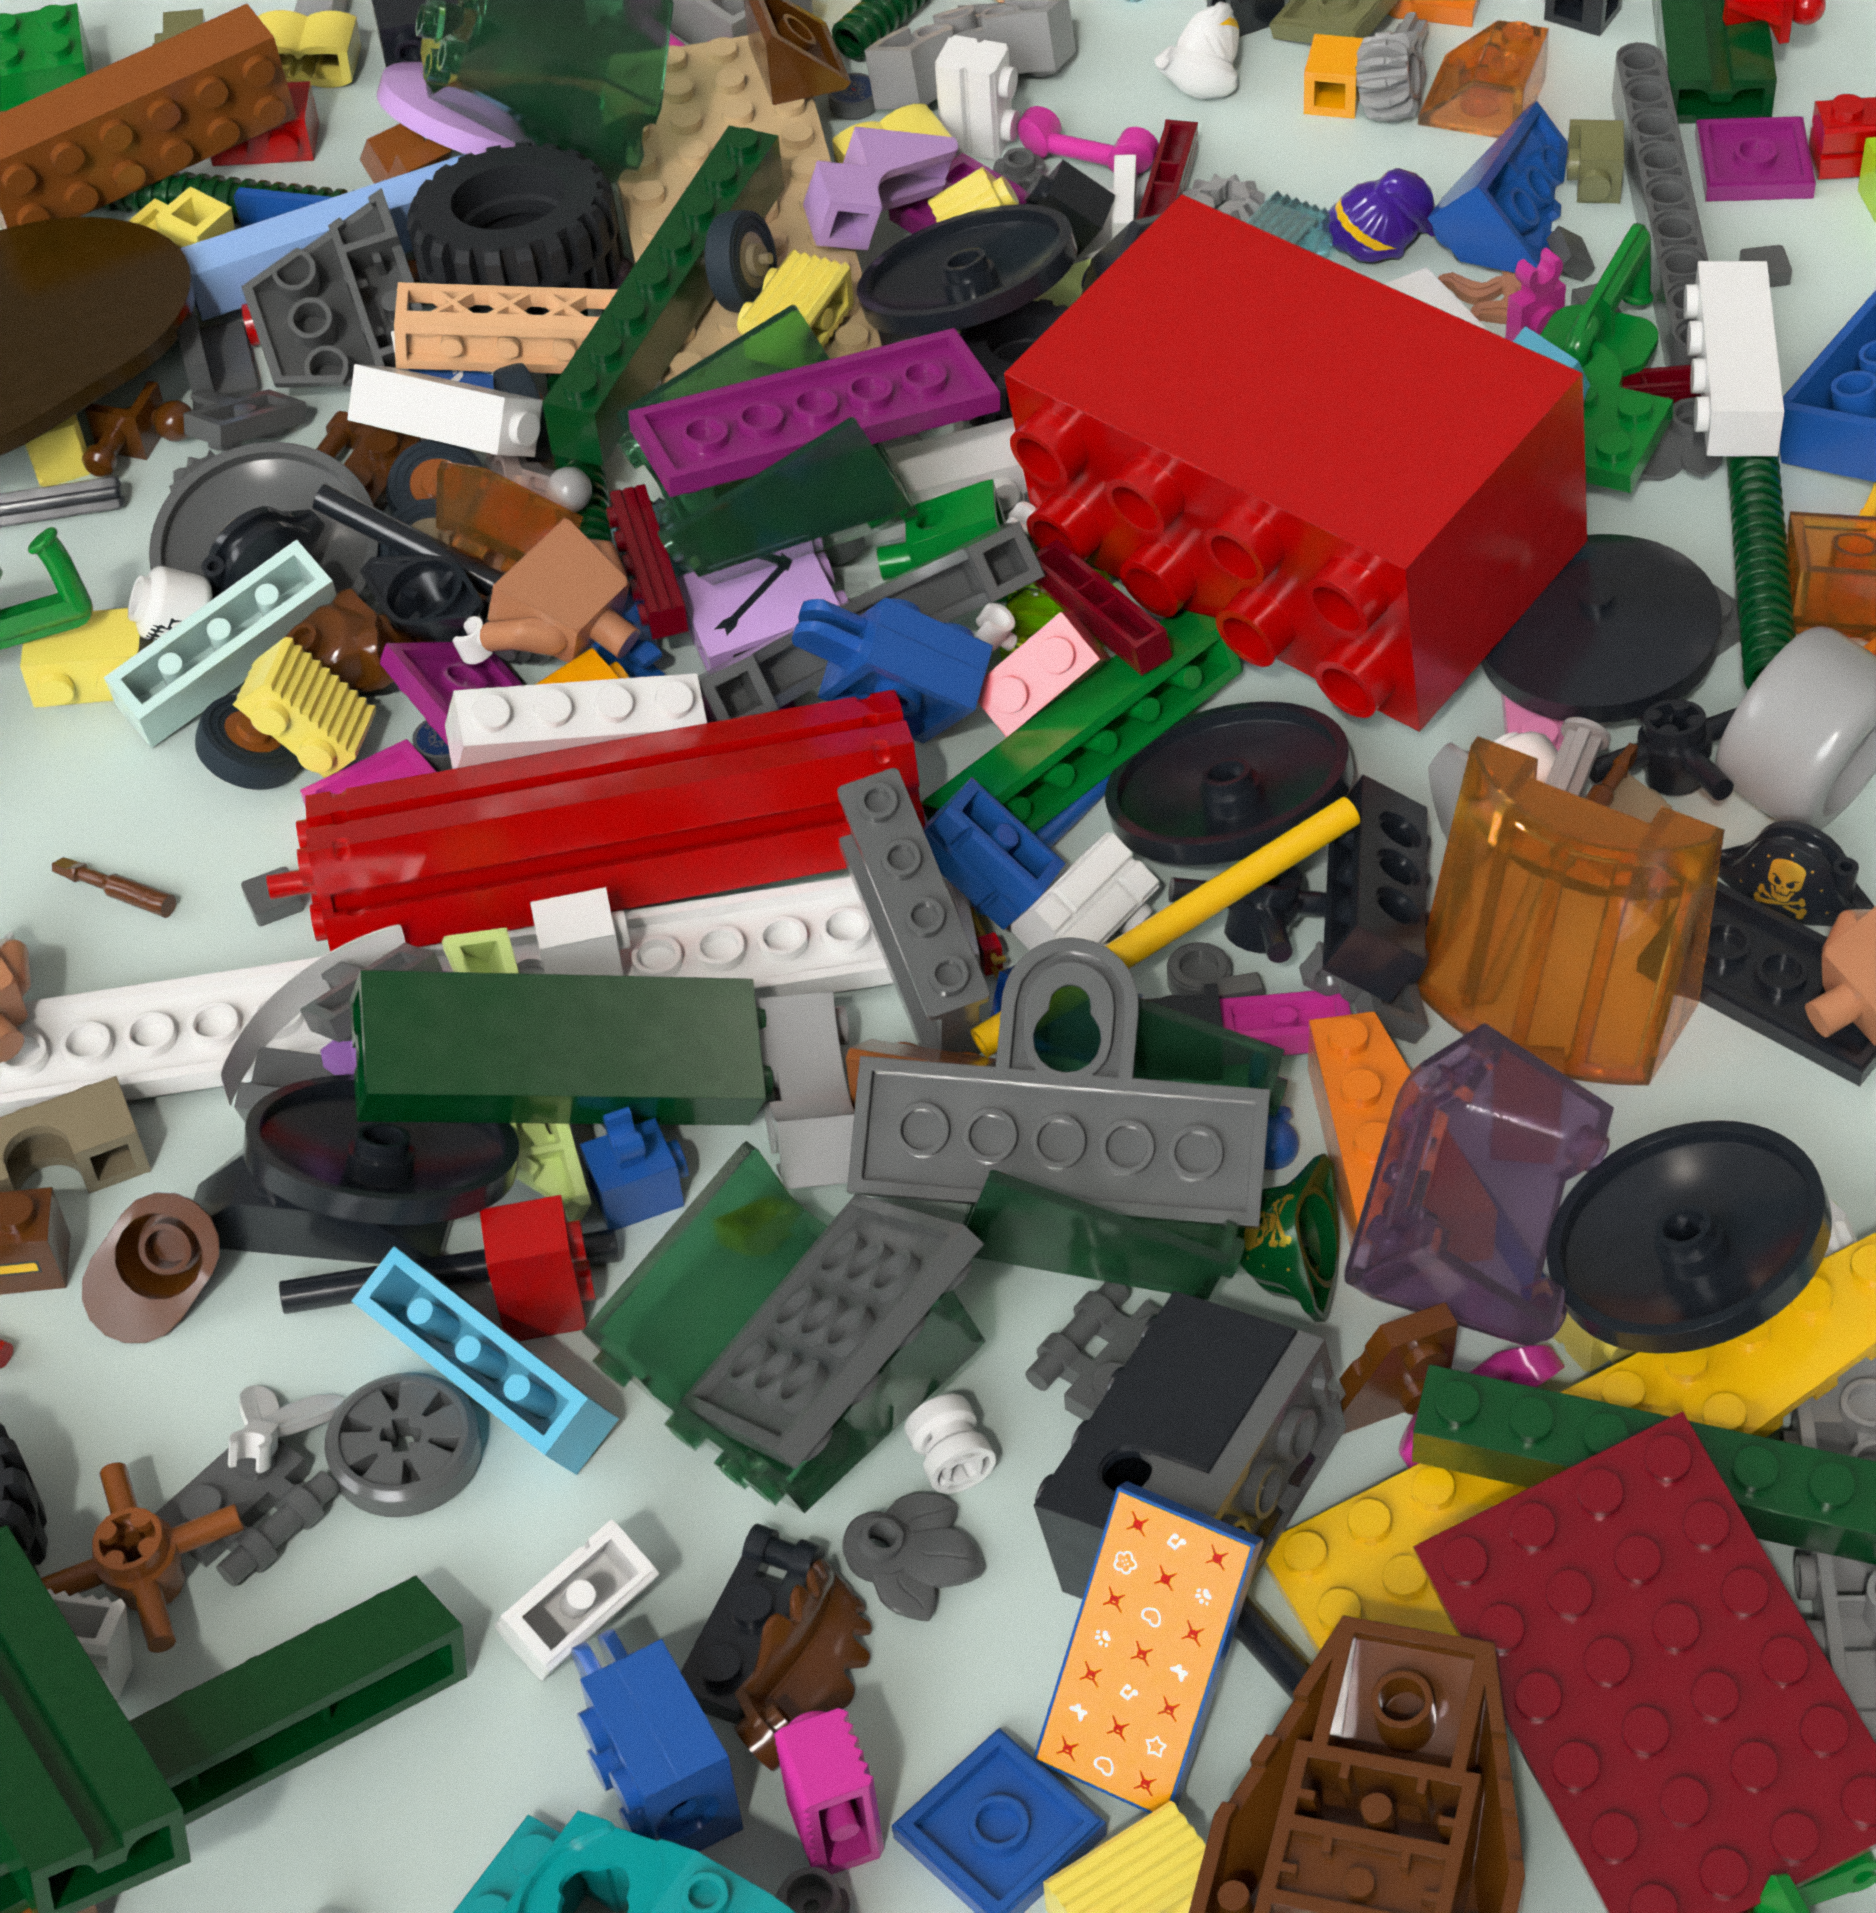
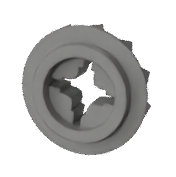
M1214 173L1211 181L1195 180L1192 189L1182 192L1183 195L1214 209L1215 205L1226 201L1224 205H1220L1219 211L1255 227L1261 223L1265 216V193L1257 191L1255 181L1240 182L1237 174L1232 175L1228 179H1221Z

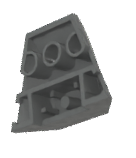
M382 188L368 197L369 203L344 220L339 217L329 224V231L303 249L295 248L241 286L276 388L352 386L354 364L396 368L391 331H394L398 282L414 283ZM409 303L408 311H424L422 303Z

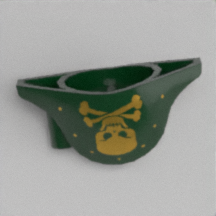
M1325 1153L1315 1156L1288 1184L1262 1189L1259 1229L1239 1228L1235 1242L1236 1255L1240 1265L1258 1285L1273 1296L1299 1302L1304 1312L1314 1322L1326 1321L1337 1282L1339 1264V1223L1334 1163Z

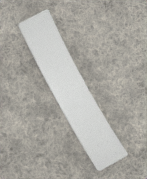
M397 924L371 932L325 954L288 980L256 1011L232 1045L220 1072L221 1082L229 1106L232 1105L239 1082H242L256 1059L258 1050L265 1047L287 1023L299 1014L302 1007L331 990L327 981L322 979L321 974L341 961L362 969L369 966L398 946L406 943L401 925Z

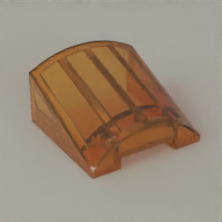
M1477 736L1470 746L1426 929L1425 948L1429 950L1430 955L1427 966L1417 981L1421 999L1454 1029L1495 1054L1497 1043L1564 1047V1078L1603 1084L1649 1086L1697 1008L1700 1000L1725 830L1661 806L1651 823L1637 819L1536 780L1538 758Z

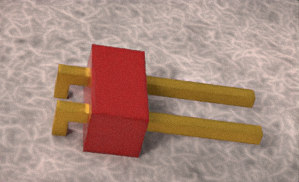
M971 907L970 910L980 953V965L985 976L993 974L995 978L1007 975L1006 968H1003L1006 957L1002 955V945L996 933H985L974 908Z

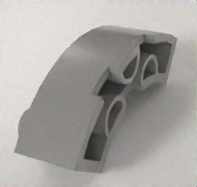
M1004 0L1005 5L994 6L975 14V9L972 5H967L933 15L934 24L918 28L912 34L910 28L904 26L884 36L864 50L875 109L896 110L911 104L928 105L936 100L935 61L948 38L954 35L976 38L977 42L988 40L1006 43L1007 47H1009V65L1016 67L1018 74L1029 73L1034 77H1044L1057 73L1060 67L1076 53L1069 0Z
M833 991L755 998L756 1007L765 1009L766 1027L759 1030L762 1063L770 1066L772 1069V1089H774L776 1101L765 1103V1121L771 1154H780V1163L776 1164V1175L781 1188L785 1190L848 1183L855 1111L849 1097L840 1045L849 1044L846 1007L834 1005Z

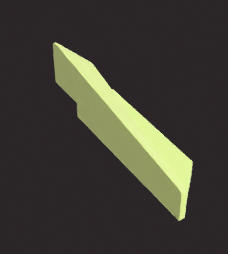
M507 927L443 937V949L454 972L519 973ZM510 1123L519 1140L516 1179L545 1197L561 1195L566 1217L570 1221L580 1219L582 1222L591 1205L570 1125Z

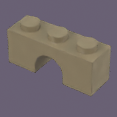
M117 1076L85 1085L75 1091L30 1107L21 1108L0 1117V1192L21 1190L22 1185L29 1176L42 1168L54 1165L68 1166L78 1171L84 1180L89 1194L150 1172V1165Z

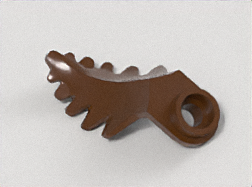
M821 1558L816 1560L813 1567L807 1572V1591L800 1584H796L790 1595V1619L780 1613H775L764 1624L754 1671L734 1692L746 1715L734 1726V1729L753 1755L773 1772L780 1767L774 1734L804 1713L811 1711L828 1712L837 1708H846L853 1700L855 1687L845 1674V1670L866 1667L870 1661V1653L854 1638L855 1636H867L872 1633L870 1622L859 1616L865 1612V1604L853 1595L852 1586L841 1578L836 1569L831 1564H828L825 1559Z

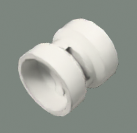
M946 1394L927 1400L908 1416L904 1425L905 1434L912 1448L918 1454L925 1455L923 1463L924 1472L932 1488L938 1493H959L972 1488L983 1481L992 1472L996 1464V1455L988 1439L982 1433H977L974 1430L977 1425L976 1416L968 1400L962 1395Z

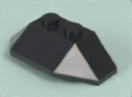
M243 1148L198 1185L193 1199L211 1216L219 1233L220 1249L380 1264L393 1246H395L413 1260L444 1255L453 1220L408 1225L365 1223L311 1211L281 1198L263 1186L248 1169L244 1160Z

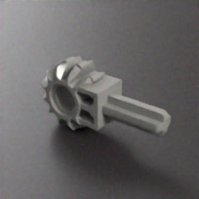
M1416 12L1407 13L1402 23L1398 24L1394 33L1386 31L1375 33V36L1364 37L1356 53L1357 66L1355 67L1357 72L1356 86L1360 95V103L1364 106V113L1369 119L1386 121L1388 123L1414 117L1422 101L1421 88L1427 76L1421 44L1428 31V22L1426 19H1418Z

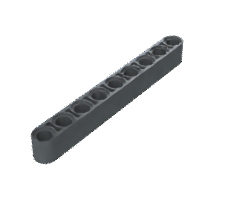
M1641 42L1629 43L1622 46L1616 53L1612 105L1615 120H1624V164L1636 223L1645 225L1651 236L1650 291L1654 295L1652 302L1665 366L1691 365L1692 359L1697 358V356H1688L1687 330L1689 321H1694V319H1684V290L1686 284H1695L1698 261H1708L1664 56L1661 50L1654 45Z

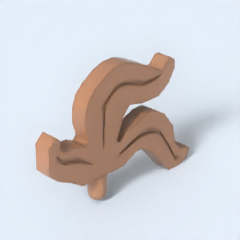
M1501 270L1502 276H1496L1483 283L1472 281L1454 272L1445 273L1438 277L1449 290L1453 291L1458 299L1474 305L1470 312L1479 321L1506 324L1508 296L1521 290V283L1516 279L1515 273ZM1501 294L1504 295L1502 300H1494Z

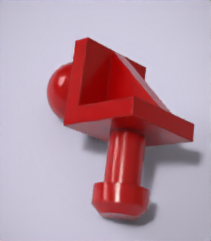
M1725 0L1722 20L1725 26L1760 20L1766 21L1779 44L1789 43L1792 21L1804 26L1816 23L1825 12L1826 0Z

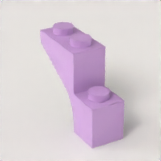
M855 126L843 163L816 162L803 203L815 244L817 246L868 250L882 211L929 198L943 191L952 159L955 158L958 150L956 138Z

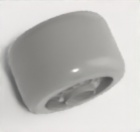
M1824 626L1809 628L1792 639L1770 661L1751 685L1731 717L1721 738L1716 753V766L1733 782V791L1777 821H1797L1821 830L1836 819L1855 800L1876 773V655L1843 633Z

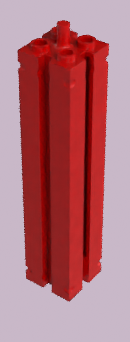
M893 689L871 693L865 699H858L854 696L350 787L340 794H333L328 791L306 795V819L296 821L300 849H297L299 870L266 875L268 892L271 900L311 893L313 904H310L309 908L315 939L317 942L328 940L331 952L361 936L397 924L402 926L405 942L416 947L442 943L443 937L505 927H507V931L535 926L530 902L604 887L607 890L612 912L846 869L847 866L839 849V838L850 835L851 832L838 800L837 790L840 786L890 768H896L900 772L922 828L925 826L924 811L918 788L920 787L914 741L907 721H904L897 693Z

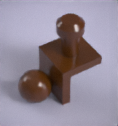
M148 381L134 404L124 409L92 403L86 407L85 413L95 444L90 445L82 455L84 467L94 476L108 477L117 466V455L147 460L161 437L171 442H180L190 436L184 434L183 413L192 411L191 407L178 400L164 403L159 384L153 381Z

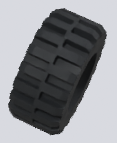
M530 142L515 143V147L501 148V145L487 147L486 152L477 155L471 152L461 156L456 164L452 166L445 164L435 171L433 180L426 179L419 187L416 196H414L407 213V227L421 283L607 289L609 283L612 284L617 276L624 257L623 243L610 180L605 176L604 171L590 158L587 159L582 153L571 148L563 151L556 144L544 143L543 146H532ZM474 305L468 310L473 313H488L493 308L487 305ZM530 307L524 310L531 315H544L549 312L545 307Z

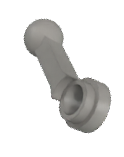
M490 453L486 455L484 469L489 481V500L493 505H513L518 499L525 498L527 494H533L547 498L550 504L561 512L575 513L582 510L591 499L592 485L590 479L578 468L563 467L553 471L544 468L539 462H527L525 456H506Z

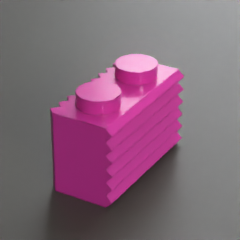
M837 1708L828 1712L811 1711L796 1717L788 1726L780 1728L774 1734L777 1746L776 1750L779 1755V1765L782 1770L786 1802L810 1867L821 1868L834 1875L880 1858L884 1845L874 1777L870 1775L869 1765L865 1762L864 1752L860 1749L859 1739L855 1736L854 1726L850 1723L848 1711Z

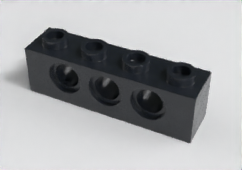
M1363 774L1346 796L1358 811L1360 824L1328 844L1322 969L1390 1003L1406 983L1413 985L1418 981L1429 960L1430 952L1425 948L1426 928L1430 919V912L1426 910V891L1431 878L1430 873L1427 872V852L1431 844V837L1427 835L1426 806Z

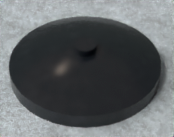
M1016 204L975 210L930 225L891 246L864 271L857 285V296L867 322L875 329L885 333L901 336H924L951 328L961 330L1008 314L1044 294L1060 281L1073 265L1077 255V244L1069 220L1064 214L1055 209L1040 205Z
M1587 535V542L1482 660L1481 665L1492 684L1502 694L1521 707L1539 715L1562 721L1570 717H1581L1596 723L1634 719L1643 716L1644 712L1657 702L1682 698L1708 674L1717 658L1722 639L1720 600L1713 583L1705 572L1691 559L1671 547L1648 539L1628 535Z
M1260 701L1231 704L1198 712L1180 719L1151 743L1115 768L1106 785L1105 803L1116 836L1127 848L1143 857L1178 865L1226 863L1246 858L1341 797H1345L1353 780V761L1344 731L1332 718L1320 711L1303 705L1285 702Z
M345 1074L299 1081L264 1096L253 1106L246 1118L243 1155L248 1169L263 1186L298 1206L346 1220L376 1224L408 1225L436 1223L465 1217L482 1211L501 1200L510 1191L516 1179L519 1140L510 1123L357 1122L354 1074Z
M1717 1120L1681 1124L1653 1132L1621 1147L1601 1160L1576 1183L1559 1207L1552 1222L1546 1250L1547 1266L1550 1278L1564 1308L1570 1317L1593 1337L1615 1347L1635 1352L1658 1354L1694 1351L1727 1342L1764 1324L1788 1306L1805 1289L1821 1265L1829 1245L1832 1230L1831 1205L1823 1182L1812 1160L1798 1145L1782 1134L1765 1127L1738 1121Z

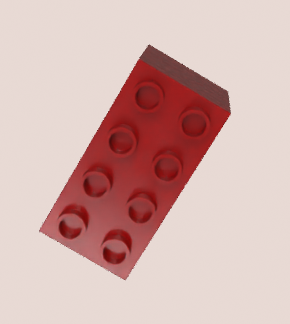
M1183 194L1004 373L1015 432L1010 437V447L1016 461L1023 468L1030 504L1036 508L1027 518L1026 525L1031 539L1039 550L1058 539L1084 562L1086 561L1121 579L1129 594L1142 607L1158 616L1171 617L1179 609L1216 618V627L1221 638L1239 657L1261 667L1270 666L1277 659L1315 678L1322 692L1333 704L1355 717L1368 718L1376 711H1379L1420 732L1587 542L1582 372Z

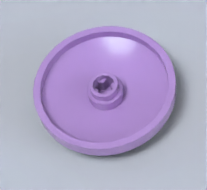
M400 62L392 64L383 70L377 90L379 104L399 123L427 139L464 154L472 152L474 155L486 152L487 147L501 145V148L515 147V143L530 142L532 146H543L544 143L556 144L563 151L571 148L580 152L584 138L581 127L573 118L539 100L538 96L527 89H521L504 76L489 70H476L458 65L433 62Z

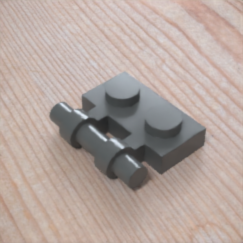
M1111 1277L1097 1291L1085 1293L1074 1306L1075 1316L1060 1333L1053 1332L1047 1336L1037 1348L1038 1358L1025 1373L1027 1380L1041 1391H1046L1058 1377L1072 1384L1064 1393L1065 1410L1083 1421L1091 1418L1106 1395L1107 1386L1114 1371L1119 1367H1124L1135 1351L1149 1318L1155 1314L1158 1315L1161 1311V1308L1145 1300L1131 1318L1118 1312L1117 1309L1129 1297V1291L1122 1282ZM1097 1335L1109 1343L1094 1360H1091L1080 1352Z
M279 1438L278 1449L271 1457V1467L267 1471L262 1473L256 1471L255 1458L237 1460L236 1467L229 1468L228 1448L155 1513V1515L168 1522L172 1528L236 1504L245 1530L187 1552L207 1568L227 1549L231 1551L216 1566V1569L222 1578L233 1587L237 1586L253 1570L261 1573L277 1558L275 1550L300 1527L308 1530L324 1515L322 1507L339 1492L336 1482L324 1471L316 1474L303 1487L298 1485L310 1474L305 1459ZM273 1507L278 1509L257 1529L252 1527Z

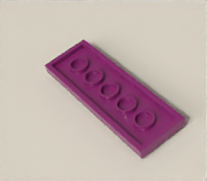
M951 328L628 412L631 433L668 495L674 497L685 493H695L704 488L738 479L752 478L761 473L795 464H805L814 459L862 449L868 445L894 438L916 435L932 428L959 421H969L978 416L1000 411V391L956 329Z

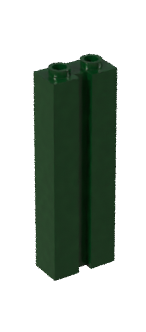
M1652 0L1656 44L1664 56L1678 124L1696 123V120L1772 117L1777 76L1768 22L1760 20L1725 26L1722 20L1725 0Z
M360 970L350 997L352 1048H356L357 1064L354 1071L357 1122L604 1124L603 1115L629 1107L633 1124L655 1118L658 1125H750L763 1103L768 1102L772 1094V1069L770 1066L762 1063L759 1030L766 1027L765 1009L756 1007L753 979Z
M6 1525L0 1528V1855L33 1913H77L190 1863L191 1857L183 1809L19 1543Z

